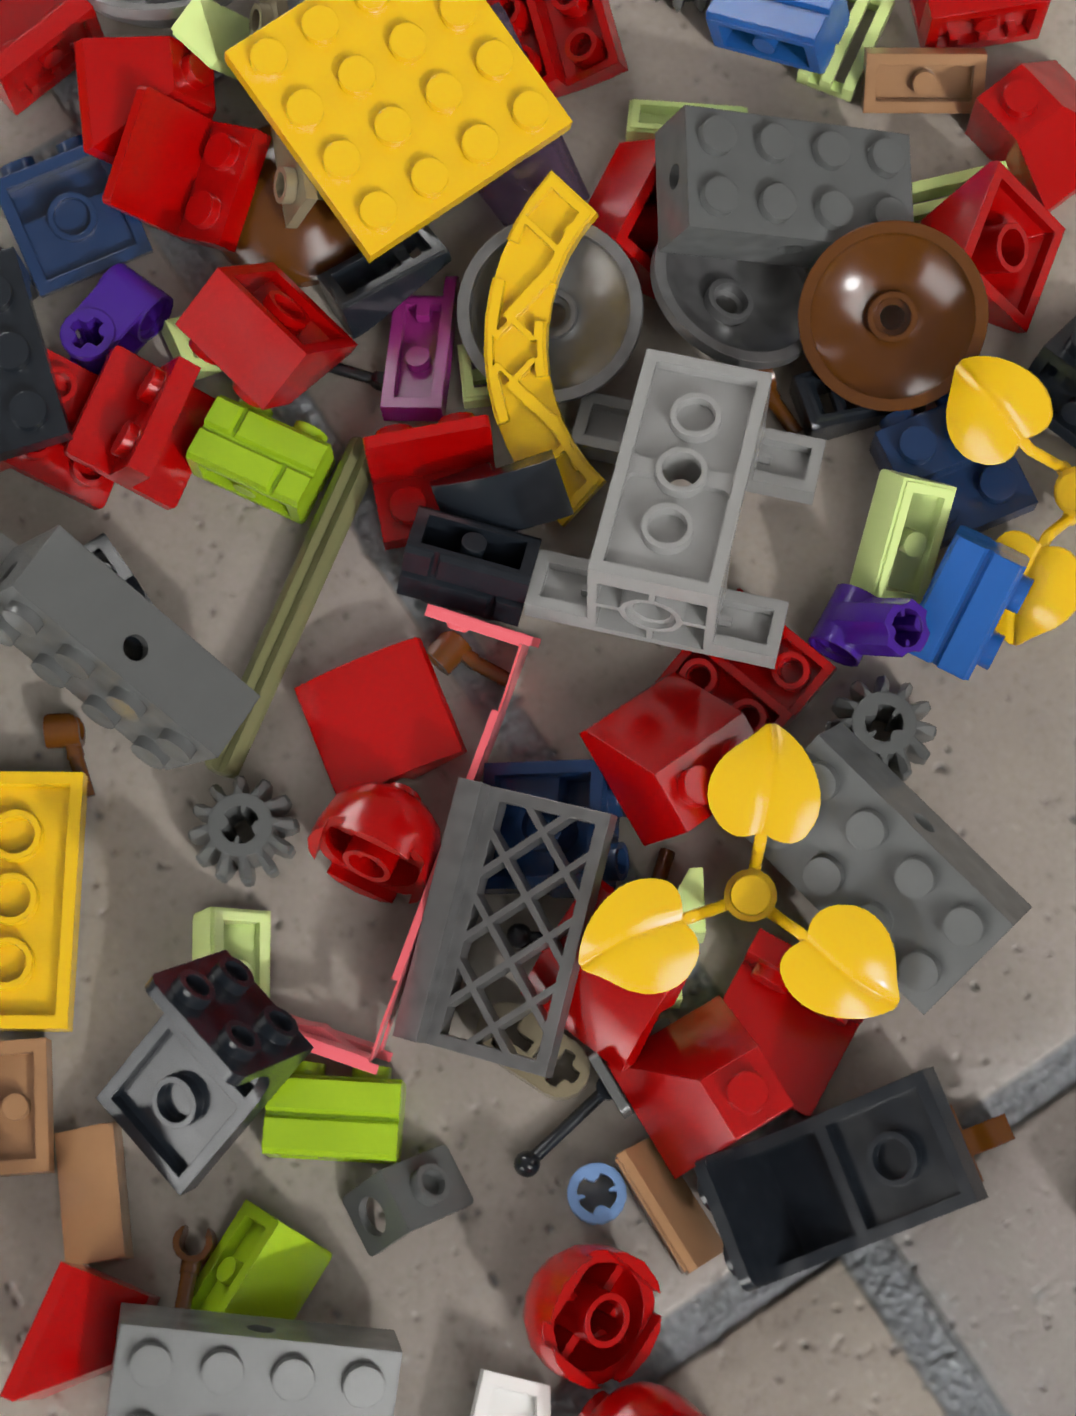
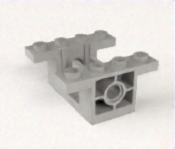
M647 348L633 400L595 392L581 399L571 435L587 459L615 464L613 476L590 559L539 549L524 602V615L775 669L789 602L727 589L731 550L745 492L812 505L826 440L765 427L773 373ZM677 479H685L691 482V485L676 486L671 484V482Z

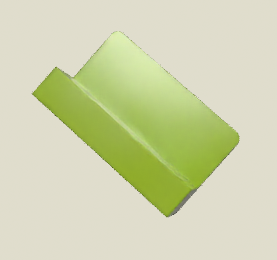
M246 1199L199 1273V1277L196 1279L191 1309L294 1320L331 1261L332 1254L324 1247L295 1231Z

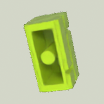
M220 394L205 417L203 427L199 428L187 450L186 460L193 475L302 525L310 515L318 500V494L322 492L335 467L336 461L331 444L326 443L328 440L327 435L317 427L300 420L295 421L291 427L272 418L273 411L271 409L262 410L261 408L249 405L241 398L237 402Z
M302 1061L265 1105L262 1154L267 1157L392 1165L401 1162L406 1084L403 1080L391 1079L392 1068L379 1066L376 1075L352 1067V1077L325 1075L326 1064Z

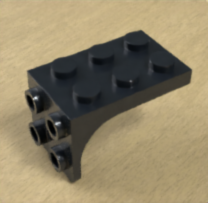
M14 246L6 249L0 247V461L73 440L33 304V300L39 294L31 275Z
M227 950L153 974L146 983L145 990L164 1013L96 1097L180 1196L199 1185L314 1048L300 1033L294 1018L287 1011L274 1004L256 984L250 969L243 962L232 957Z
M934 1067L919 1070L784 1129L739 1146L709 1154L695 1162L698 1193L704 1206L712 1213L723 1241L724 1260L730 1272L737 1278L740 1286L746 1292H751L989 1198Z

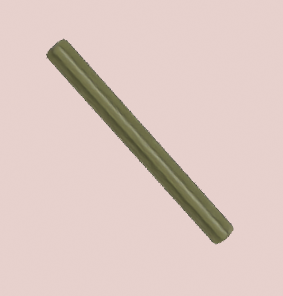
M355 436L351 438L346 446L241 678L243 682L261 697L219 757L205 761L207 768L218 775L231 779L239 775L371 481L363 438Z

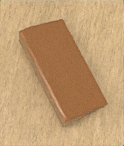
M107 1122L55 1133L65 1262L93 1265L134 1259L122 1128L116 1122Z
M650 1137L616 1155L615 1167L622 1175L623 1180L681 1274L685 1273L688 1275L723 1252L724 1244L684 1178L682 1176L676 1180L673 1178Z

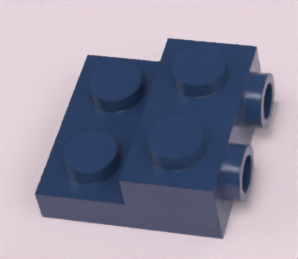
M82 134L56 145L55 148L58 152L56 156L38 163L35 162L33 156H27L0 168L2 178H0V205L42 298L105 273L109 268L118 263L127 264L154 253L140 220L103 203L102 196L112 164L85 153Z
M950 392L935 400L937 407L918 415L915 414L913 409L894 411L885 416L879 422L881 430L874 433L869 449L879 471L882 469L893 470L957 487L940 549L950 545L960 525L967 526L981 533L1034 511L1038 504V500L1015 455L1002 464L984 465L967 459L955 448L949 437L946 424V408Z
M594 759L484 763L483 783L490 786L618 816L602 880L616 890V881H624L627 878L629 871L628 849L624 842H618L620 817L627 816ZM506 805L500 832L511 849L537 832V829L525 808ZM541 812L547 824L559 817ZM575 821L554 835L569 864L589 852L595 828L594 824ZM544 842L516 860L531 889L560 871ZM496 849L493 860L499 857V854ZM505 867L488 878L484 894H520ZM584 870L576 874L580 883ZM566 882L547 893V895L553 898H574Z

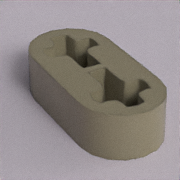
M498 1002L492 1006L500 1019L520 1005L513 1002ZM530 1013L519 1020L517 1030L519 1035L530 1042L532 1046L527 1053L513 1044L519 1055L535 1059L539 1051L543 1031L534 1014ZM482 1014L477 1023V1033L488 1027ZM565 1034L562 1037L557 1060L561 1059L565 1053L571 1054L575 1058L572 1069L579 1076L573 1084L563 1079L555 1087L547 1082V1077L498 1064L542 1095L553 1100H569L578 1096L586 1088L590 1078V1061L586 1051ZM493 1037L483 1044L494 1047L492 1044L495 1038Z

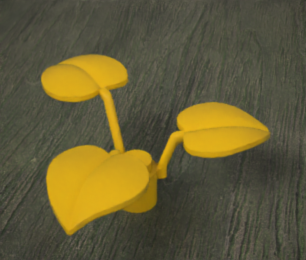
M974 356L964 358L956 365L948 397L946 424L949 437L955 448L964 457L973 462L984 465H998L1011 459L1020 447L1026 455L1055 470L1059 475L1054 485V499L1058 507L1063 511L1061 518L1042 533L1039 541L1030 534L1020 530L1005 532L995 540L1030 558L1023 574L1034 579V582L1018 613L1015 614L1005 609L995 628L998 633L1005 636L1004 640L1007 643L1017 646L1033 637L1059 627L1076 611V556L1064 547L1050 546L1057 535L1068 526L1076 524V466L1072 467L1069 462L1056 458L1035 446L1029 440V438L1043 432L1049 426L1053 417L1051 398L1040 379L1031 371L1012 361L993 356Z
M777 724L764 725L752 736L727 752L718 762L710 777L707 797L709 809L716 822L731 835L738 837L755 835L748 869L735 873L728 880L724 888L723 899L682 913L681 897L673 884L666 880L655 878L634 880L616 889L598 907L585 929L579 950L578 961L584 971L604 978L632 992L657 994L679 986L688 978L696 965L699 956V943L695 933L688 926L689 924L728 911L734 918L743 922H756L767 917L800 941L789 948L783 955L780 962V974L791 995L805 1007L820 1014L836 1018L863 1019L887 1013L895 1009L900 1001L895 949L888 931L875 915L855 905H833L820 910L811 920L807 931L775 908L777 901L776 886L772 879L761 871L767 837L786 844L797 843L804 839L817 820L821 804L819 782L809 756L798 741Z

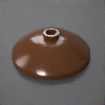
M270 124L257 128L272 137ZM271 139L236 251L233 253L220 250V252L233 266L274 262L299 288L320 284L317 278L318 275L361 251L324 200L316 201L297 229L285 227L282 204L277 203L274 196V177L277 167L273 141Z
M902 220L880 221L861 226L848 232L831 244L810 270L802 288L798 308V328L802 347L808 362L818 377L840 397L864 408L879 411L914 409L929 404L950 392L956 365L964 358L980 355L989 319L987 293L983 280L974 262L964 249L950 237L932 227ZM889 305L899 306L905 314L902 326L893 330L884 327L880 321L882 310Z

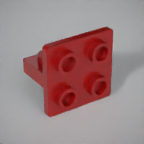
M115 346L110 350L72 430L73 440L67 441L63 449L65 456L166 510L175 508L192 474L186 460L187 450L199 428L203 427L204 419L215 401V398L193 387L201 368L181 356L158 367L122 346Z

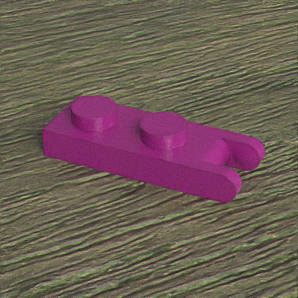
M445 276L443 295H410L393 310L380 401V410L384 421L438 422L440 418L445 416L457 322V300L460 289L459 276Z

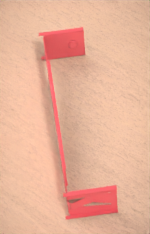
M428 603L424 616L446 622L447 627L463 633L470 630L519 646L498 711L492 709L466 777V779L480 782L484 773V763H488L524 665L529 646L539 648L541 639ZM438 855L391 979L397 982L375 1043L335 1030L327 1023L309 1021L290 1014L296 1021L300 1033L314 1047L311 1053L374 1075L377 1074L379 1068L378 1064L372 1063L374 1058L391 1062L393 1053L384 1049L406 984ZM386 1024H387V1027H386V1030H385V1033H384V1036H383L382 1043H381V1045H379V1044H380V1041H381V1038H382V1035H383V1032H384V1029H385V1026H386Z

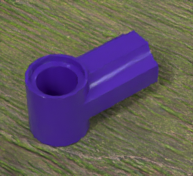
M841 583L835 588L808 642L826 658L849 667H857L864 655L903 658L909 652H921L930 636V631L926 624L927 610L912 598H879L862 588Z

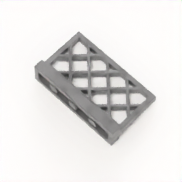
M458 777L392 1036L417 1043H426L531 1074L552 1078L580 969L578 957L585 929L593 916L618 816ZM507 804L525 808L537 829V832L511 849L500 832ZM541 812L559 817L547 824ZM575 821L594 824L595 828L589 852L569 864L554 835ZM544 842L560 871L531 889L516 860ZM496 849L499 854V857L493 860ZM506 867L521 896L493 913L484 896L487 880ZM584 870L580 883L576 874ZM566 882L576 899L573 916L553 929L538 899ZM528 907L543 936L515 954L500 924ZM480 913L483 921L477 924L478 916ZM490 932L505 961L477 978L468 961L471 943ZM568 935L564 948L560 939ZM549 947L560 968L556 983L537 995L521 964ZM511 972L527 1002L499 1019L484 988ZM462 979H464L467 986L460 989ZM473 996L488 1027L467 1040L448 1035L455 1007ZM551 1000L547 1013L543 1005ZM532 1012L543 1031L537 1059L519 1055L505 1029ZM494 1037L500 1049L484 1045L483 1043Z

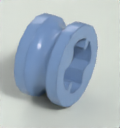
M589 1163L580 1167L571 1176L567 1187L568 1204L573 1214L581 1221L591 1225H604L615 1220L622 1212L627 1199L626 1184L622 1175L612 1166L604 1163ZM601 1175L607 1177L614 1186L609 1188L608 1193H616V1200L610 1209L604 1205H599L592 1213L580 1205V1202L585 1200V1195H577V1191L583 1180L595 1183Z

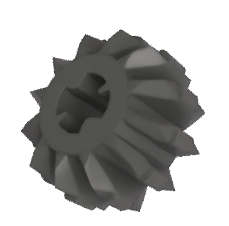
M883 675L877 677L873 693L864 683L857 680L852 683L849 690L851 699L836 697L831 710L839 719L828 721L825 731L842 722L902 781H905L912 774L910 762L924 765L928 760L930 752L923 743L934 739L937 728L930 723L920 721L928 715L931 709L929 701H918L911 705L907 702L913 690L911 683L905 682L900 686L897 694L889 692L888 678ZM873 721L885 722L887 724L884 729L885 732L893 729L888 741L876 740L874 738L876 730L868 733Z
M238 775L233 781V794L228 796L218 784L212 785L209 791L216 802L215 806L212 808L205 804H195L193 808L194 815L206 824L196 826L188 831V837L193 844L205 845L196 855L198 863L203 868L217 864L215 877L222 883H227L231 880L238 868L241 882L245 887L255 885V868L262 866L270 878L277 877L280 872L272 860L274 855L276 854L285 859H292L296 854L294 846L282 838L290 837L300 832V824L297 819L284 817L292 808V803L288 796L280 795L272 798L273 786L270 781L265 779L257 783L250 793L245 777ZM243 820L247 821L255 834L250 841L245 843L242 842L234 829V826Z

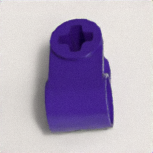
M118 263L103 274L92 292L73 313L66 317L60 328L62 346L70 355V361L99 375L106 360L105 355L109 354L112 348L119 345L137 354L149 340L162 330L165 320L169 319L172 313L173 299L124 263ZM77 329H78L79 334H80V336H81L79 339H78V337H77V335H76V333H75V331H76Z

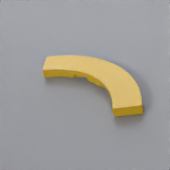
M551 170L532 193L515 220L507 237L508 241L501 255L495 277L492 278L485 314L484 360L493 414L506 447L514 460L513 462L551 449L553 451L574 515L557 520L561 526L565 527L607 481L589 463L576 445L556 401L548 353L549 326L553 302L567 263L580 240L599 215Z

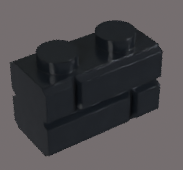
M419 505L406 543L396 593L429 604H437L480 616L487 620L518 627L542 539Z

